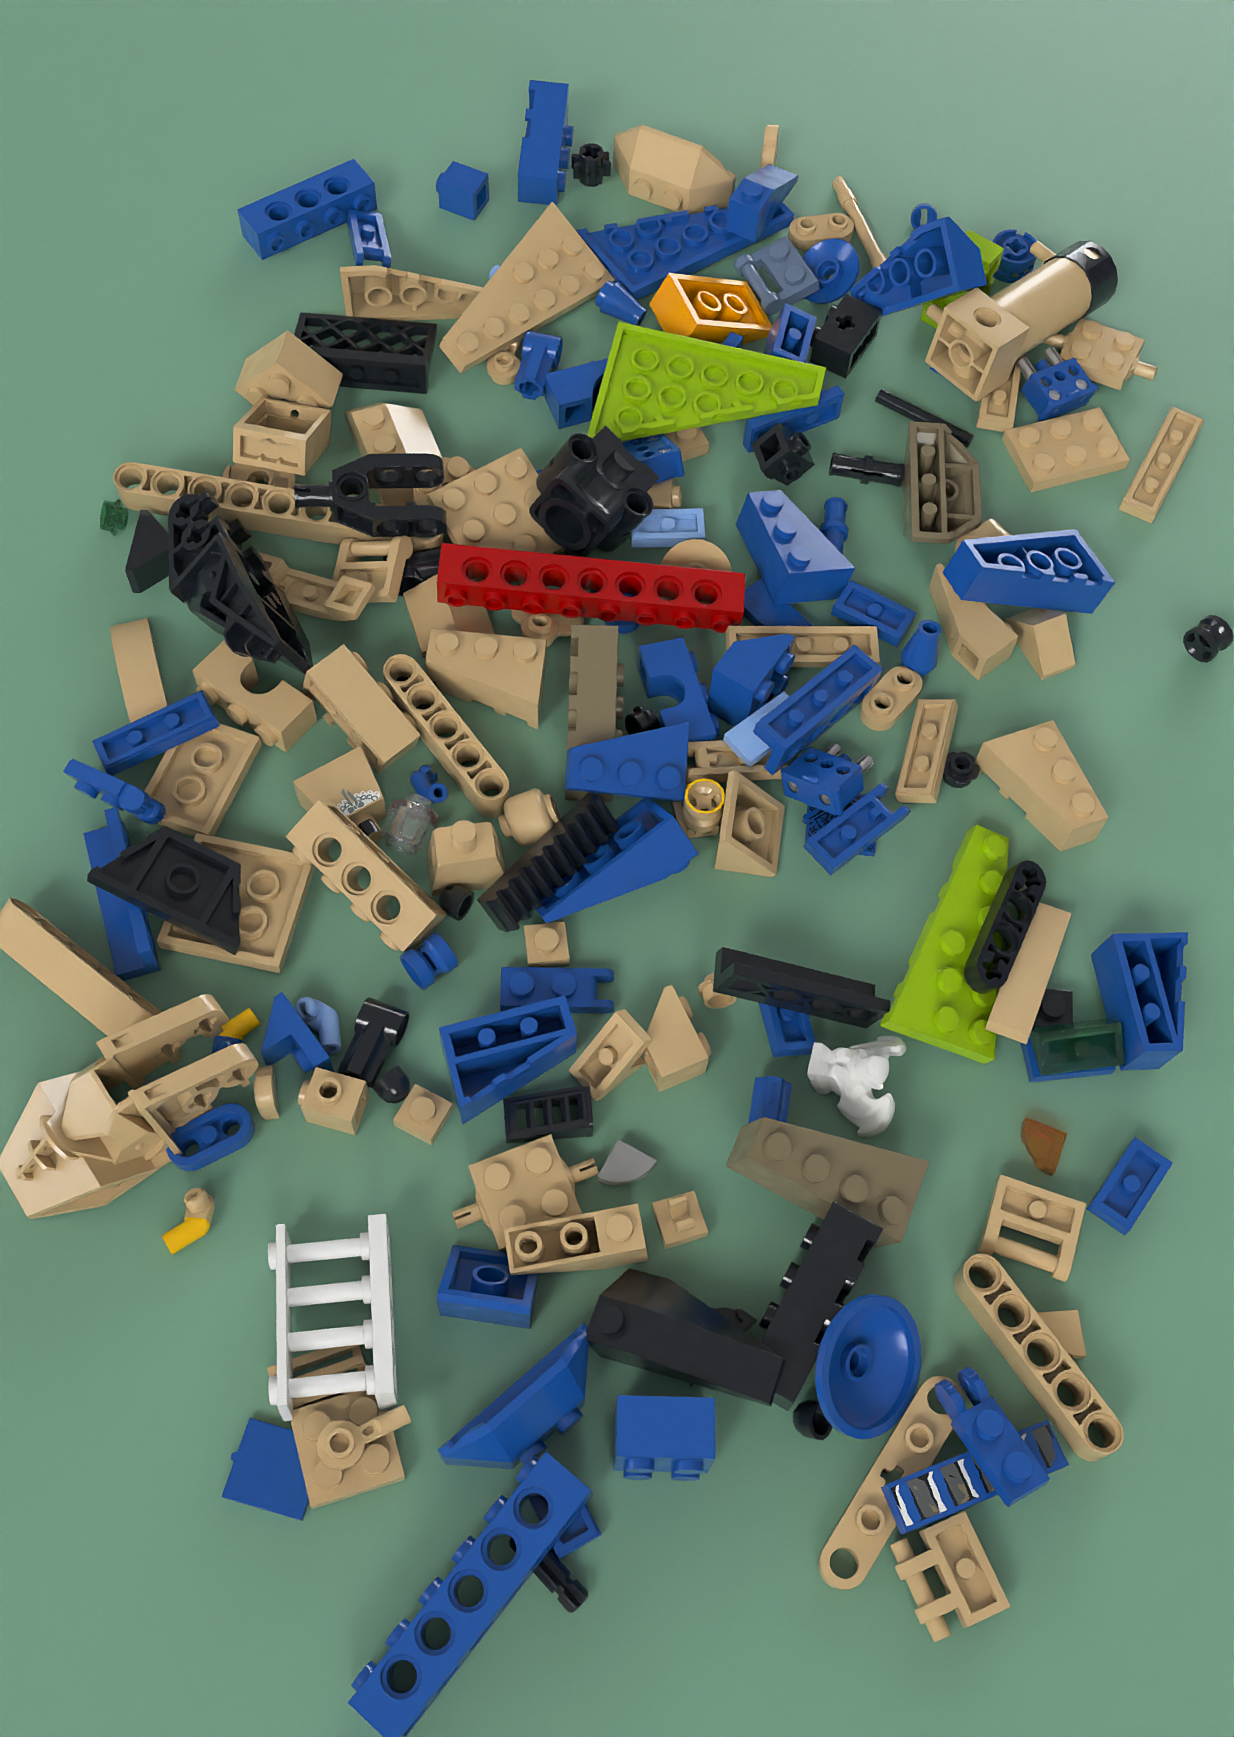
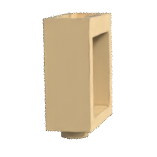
M261 397L233 427V462L305 476L330 445L331 410ZM292 410H297L299 416H294Z

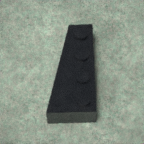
M834 1201L821 1226L819 1227L812 1223L800 1245L801 1248L807 1251L801 1265L799 1266L791 1262L779 1286L786 1289L787 1292L780 1305L771 1301L758 1325L766 1329L760 1342L785 1359L773 1403L786 1411H789L794 1404L816 1361L818 1348L828 1325L843 1308L846 1296L849 1295L865 1265L863 1263L874 1244H876L883 1230L882 1227Z

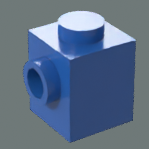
M452 161L447 170L439 175L436 182V191L439 194V208L475 221L489 201L488 173Z

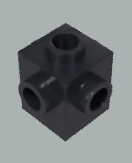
M777 423L751 444L764 475L771 480L776 479L787 486L798 480L815 465L809 452L811 444L805 435L801 432L795 433L780 423Z

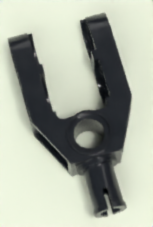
M429 453L368 454L332 470V481H329V485L294 484L295 509L330 507V511H334L335 522L371 537L437 536L444 533L447 529V517L444 509L431 505H414V502H406V506H376V503L370 502L369 489L433 488L439 486L444 481V463L442 458ZM354 494V495H358V496H356V497H348L347 495Z

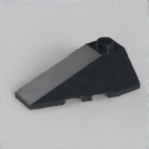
M630 1268L599 1295L586 1331V1340L589 1342L590 1347L602 1358L770 1407L772 1406L785 1364V1359L672 1280Z

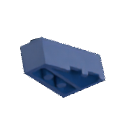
M565 995L439 1027L441 1046L462 1125L576 1053L577 1032Z

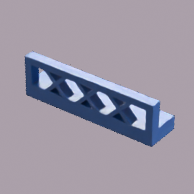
M853 645L758 721L753 733L773 750L764 768L773 776L859 705L874 687L883 668L856 645Z
M117 807L104 810L108 827L83 833L91 869L96 866L99 868L118 858L120 852L131 846L127 829ZM95 886L116 975L123 981L161 971L147 911Z

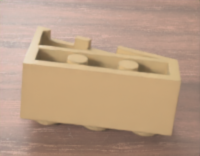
M1054 720L983 742L975 760V764L979 765V773L982 775L985 772L1000 787L999 793L1007 800L1011 798L1027 813L1025 818L1060 852L1094 841L1109 817Z

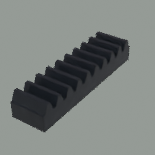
M588 792L477 899L499 930L504 932L518 930L520 928L518 922L531 917L530 910L540 908L543 905L541 903L543 898L554 895L552 891L554 887L565 884L563 880L565 876L576 873L574 870L576 865H582L587 862L585 859L586 855L596 853L598 851L596 846L606 843L609 840L607 838L609 833L620 830L617 826L618 823L600 796Z

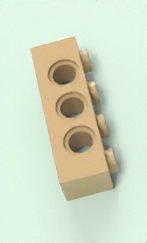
M318 800L285 836L294 845L293 853L309 866L314 864L324 874L321 877L323 883L337 894L342 892L352 902L350 905L351 910L363 921L369 923L371 920L382 931L379 934L382 941L395 951L399 949L402 952H406L409 949L415 950L447 915L429 895L331 801ZM335 839L340 843L342 849L341 855L336 861L332 860L329 855V846ZM364 867L371 875L370 885L365 890L359 886L357 881L358 873ZM392 896L398 899L401 907L396 918H392L386 909L387 901Z

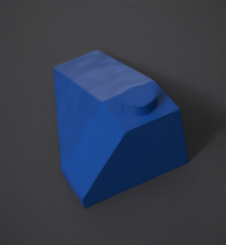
M944 217L917 227L902 246H897L889 253L891 256L880 266L874 267L850 289L852 297L882 310L881 317L970 291L976 287L985 286L987 283L980 249L950 217Z
M642 799L615 819L620 830L609 833V840L597 846L598 851L596 853L586 855L585 859L587 862L580 865L575 870L576 873L574 875L565 876L563 878L565 884L554 887L552 889L554 895L543 898L541 900L543 905L540 908H536L535 911L546 923L666 879L671 874H677L683 871L689 865L690 860L699 853L674 816L653 800Z

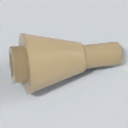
M674 478L656 483L647 491L652 498L653 509L681 508L682 488L681 485H675Z

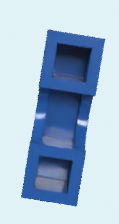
M681 637L639 646L637 669L647 699L668 696L679 703L677 706L660 710V728L689 722L688 742L715 741V738L720 736L719 722L715 714L709 713L707 707L709 703L707 687L704 682L699 683L696 676L698 672L697 659L693 650H687L684 638Z

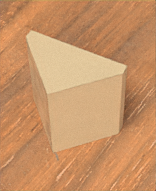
M736 770L728 773L714 869L767 877L776 876L785 806Z

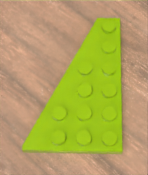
M618 322L587 435L593 438L606 425L621 441L817 406L826 367Z

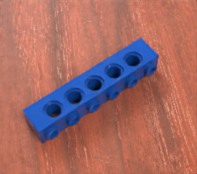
M547 1451L540 1460L533 1455L525 1463L515 1478L521 1484L510 1498L507 1499L501 1495L484 1516V1520L489 1524L480 1536L474 1539L470 1535L454 1553L451 1560L457 1565L444 1581L439 1576L436 1577L423 1592L419 1602L424 1607L411 1623L404 1618L396 1626L385 1642L390 1647V1650L378 1665L370 1661L353 1681L351 1687L356 1690V1693L349 1700L348 1704L383 1737H406L532 1575L536 1567L542 1562L547 1553L593 1496L591 1489ZM532 1496H541L548 1503L546 1517L537 1524L525 1522L522 1516V1507L525 1501ZM510 1536L515 1541L516 1554L508 1564L497 1565L491 1558V1546L497 1538ZM468 1577H478L484 1587L483 1597L477 1605L466 1607L459 1599L458 1590L460 1584ZM443 1618L449 1624L451 1635L448 1643L443 1648L436 1650L426 1640V1629L434 1619ZM404 1660L411 1662L417 1672V1680L414 1687L406 1693L399 1691L395 1687L392 1678L395 1667Z

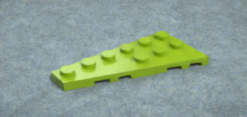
M975 825L967 830L951 865L953 871L946 884L942 885L937 896L940 900L936 909L929 914L908 963L910 967L903 982L897 985L893 997H895L890 1011L884 1014L879 1026L983 1064L995 1060L996 1033L985 1028L999 988L986 994H979L973 991L965 980L964 968L1002 879L1007 872L1008 837L979 825ZM994 932V942L1002 950L1003 937ZM991 961L990 963L984 965L983 967H984L985 969H987L988 965L991 964V963H993V962Z

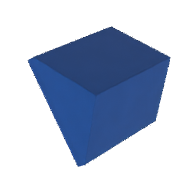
M453 1245L437 1292L440 1316L530 1329L539 1273L510 1275L506 1252Z

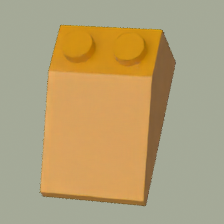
M668 273L649 303L664 332L723 344L731 332L742 336L743 344L768 337L769 330L772 327L747 281Z

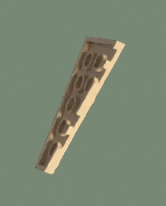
M551 202L444 336L439 347L462 374L525 337L528 330L536 331L597 296L607 281L614 282L615 279L556 205Z

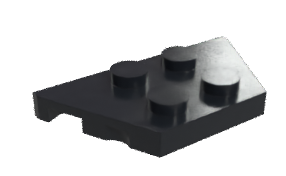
M164 826L150 834L143 843L133 844L120 852L119 857L101 868L96 866L88 873L87 882L233 955H236L240 946L239 916L241 897L239 896V886L241 883L240 863Z

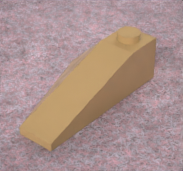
M376 265L340 267L346 316L398 321L458 319L482 290L480 286Z

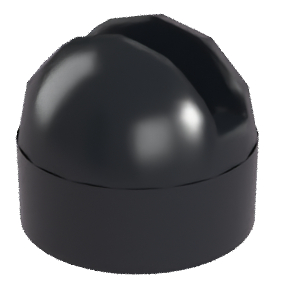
M455 884L446 887L445 891L441 892L439 896L440 907L448 916L457 921L462 920L466 916L474 901L473 891Z
M398 1065L378 1079L372 1088L384 1101L399 1103L408 1096L410 1081L406 1073Z
M804 1400L793 1411L792 1422L795 1429L802 1436L824 1440L831 1433L833 1427L824 1416L818 1400Z

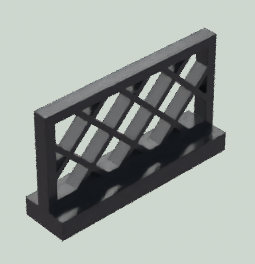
M300 313L294 335L343 374L339 387L427 394L429 386L428 374L437 337V324ZM307 326L322 327V329L311 333ZM346 329L357 331L348 336L342 333ZM380 332L391 333V335L386 336L382 339H380L376 334ZM414 335L427 336L416 342L410 338ZM331 336L337 340L328 345L322 342V340ZM365 339L371 342V344L363 348L356 344ZM399 342L406 346L397 351L390 347Z

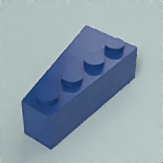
M1076 529L964 539L942 572L961 600L1092 614L1115 584L1113 578Z

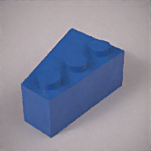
M530 80L528 89L529 109L526 108L525 121L528 122L525 137H522L518 169V202L550 205L553 202L557 206L559 192H565L566 171H563V169H569L570 148L566 147H572L574 126L568 125L569 84Z
M781 490L748 492L736 526L774 604L838 599L847 586L855 567Z
M1188 932L1112 934L1091 954L1120 1071L1159 1069L1183 1051L1185 1002L1181 1001L1182 981L1186 979L1187 967L1183 966V949L1188 944Z

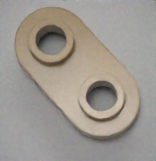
M842 213L799 217L790 223L788 239L796 249L808 251L812 246L826 239H842L849 243L852 239L854 224L848 216Z
M905 666L890 669L862 701L859 715L863 724L875 731H885L893 727L918 699L922 689L920 675ZM899 681H904L908 684H901ZM876 704H882L886 709H880Z

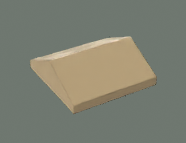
M438 574L403 593L422 657L427 655L431 628L495 634L485 607L469 605L453 607L446 603L437 602Z

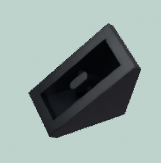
M140 510L125 567L133 593H142L169 576L168 532L148 510Z

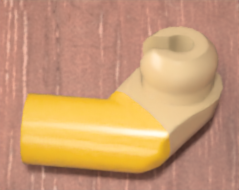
M193 1188L186 1193L183 1199L186 1204L183 1223L161 1235L172 1255L205 1236L210 1229L215 1205L213 1197L208 1195L203 1188Z

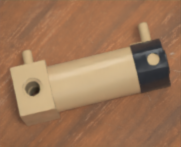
M1036 241L1032 244L1030 253L1043 262L1041 266L993 296H987L976 287L945 306L944 310L936 304L930 305L926 315L937 323L938 327L925 362L975 402L996 390L1008 381L1017 358L1071 323L1092 313L1107 303L1115 294L1118 283L1117 269L1111 255L1102 246L1092 241H1078L1055 254L1041 242Z

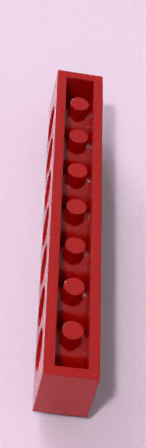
M442 543L437 576V602L446 603L453 607L469 605L485 607L492 611L502 609L520 610L527 614L550 613L560 614L566 618L581 616L598 618L605 622H614L616 620L632 621L645 626L662 624L672 625L679 629L703 628L712 629L718 633H725L728 626H740L744 614L746 573ZM480 578L483 579V581L476 582L472 581L471 579ZM519 582L521 585H511L509 583ZM547 586H557L559 588L550 589ZM587 589H592V590H595V591H597V592H596V593H589V592H587V591H585V590H587ZM623 593H631L635 596L628 597L623 595ZM661 597H669L672 600H664ZM704 600L710 604H702L699 601Z

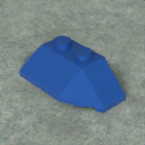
M582 1323L572 1334L449 1441L443 1444L438 1449V1453L446 1465L514 1469L520 1462L525 1465L533 1455L539 1458L548 1448L544 1441L556 1430H559L563 1435L575 1426L584 1416L580 1409L585 1403L589 1342L586 1340L588 1326Z

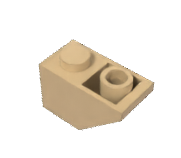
M673 985L664 987L647 1030V1034L653 1041L641 1055L659 1092L706 1073L709 1056H711V1049L705 1035L702 1032L696 1033L690 1021L693 1019V1014L687 999L684 996L678 997Z

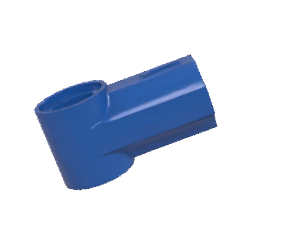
M529 330L526 332L522 347V361L515 379V390L520 392L523 398L535 400L539 396H544L545 374L551 373L552 369L558 368L563 347L562 337Z
M769 1075L766 1077H756L748 1123L763 1117L787 1123L792 1084L780 1077Z

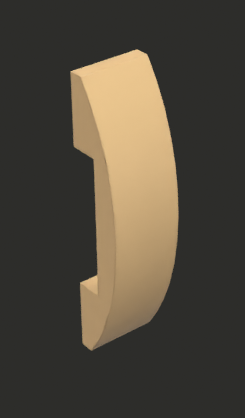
M258 552L274 583L285 592L293 610L305 615L335 621L358 619L376 589L372 583L343 575L339 581L291 569L288 568L282 558Z
M148 618L110 626L120 684L130 723L168 706L156 657V648Z

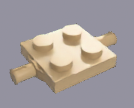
M1082 318L1078 321L1074 330L1067 334V336L1056 333L1042 342L1043 344L1061 349L1059 355L1063 361L1075 358L1091 381L1117 390H1121L1125 380L1133 374L1153 381L1158 370L1157 366L1139 361V354L1145 339L1136 337L1129 332H1121L1101 325L1097 321H1089Z
M550 1134L468 1166V1170L476 1189V1203L456 1211H451L456 1228L458 1230L461 1227L483 1220V1223L492 1231L498 1250L501 1252L506 1250L503 1230L505 1228L582 1214L575 1196V1183L599 1174L597 1166H594L595 1161L591 1157L586 1161L568 1167L559 1156Z

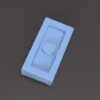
M703 508L653 509L651 514L632 531L631 547H673L686 540H705Z

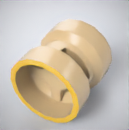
M702 778L693 781L686 788L682 818L689 829L700 833L710 832L717 828L721 822L725 793L719 783L712 779Z

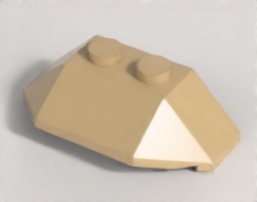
M645 125L628 129L625 132H618L614 137L613 164L629 195L676 212L688 210L689 215L704 212V207L717 205L719 209L729 205V198L734 193L736 175L730 170L726 171L721 162L703 146Z
M376 402L344 411L361 457L368 454L429 453L442 458L422 409ZM413 488L375 489L380 504L406 506V502H412Z

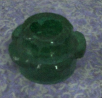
M117 499L115 502L105 500L101 509L100 529L111 531L113 536L117 535L118 529L125 530L128 523L129 511L128 508L122 507L120 499Z

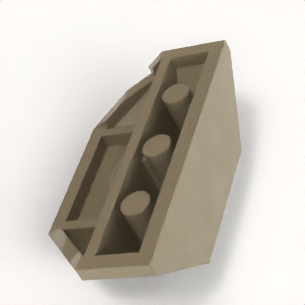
M909 421L902 479L903 535L911 542L949 544L978 528L982 523L979 463L966 447L951 435L952 431L944 423Z

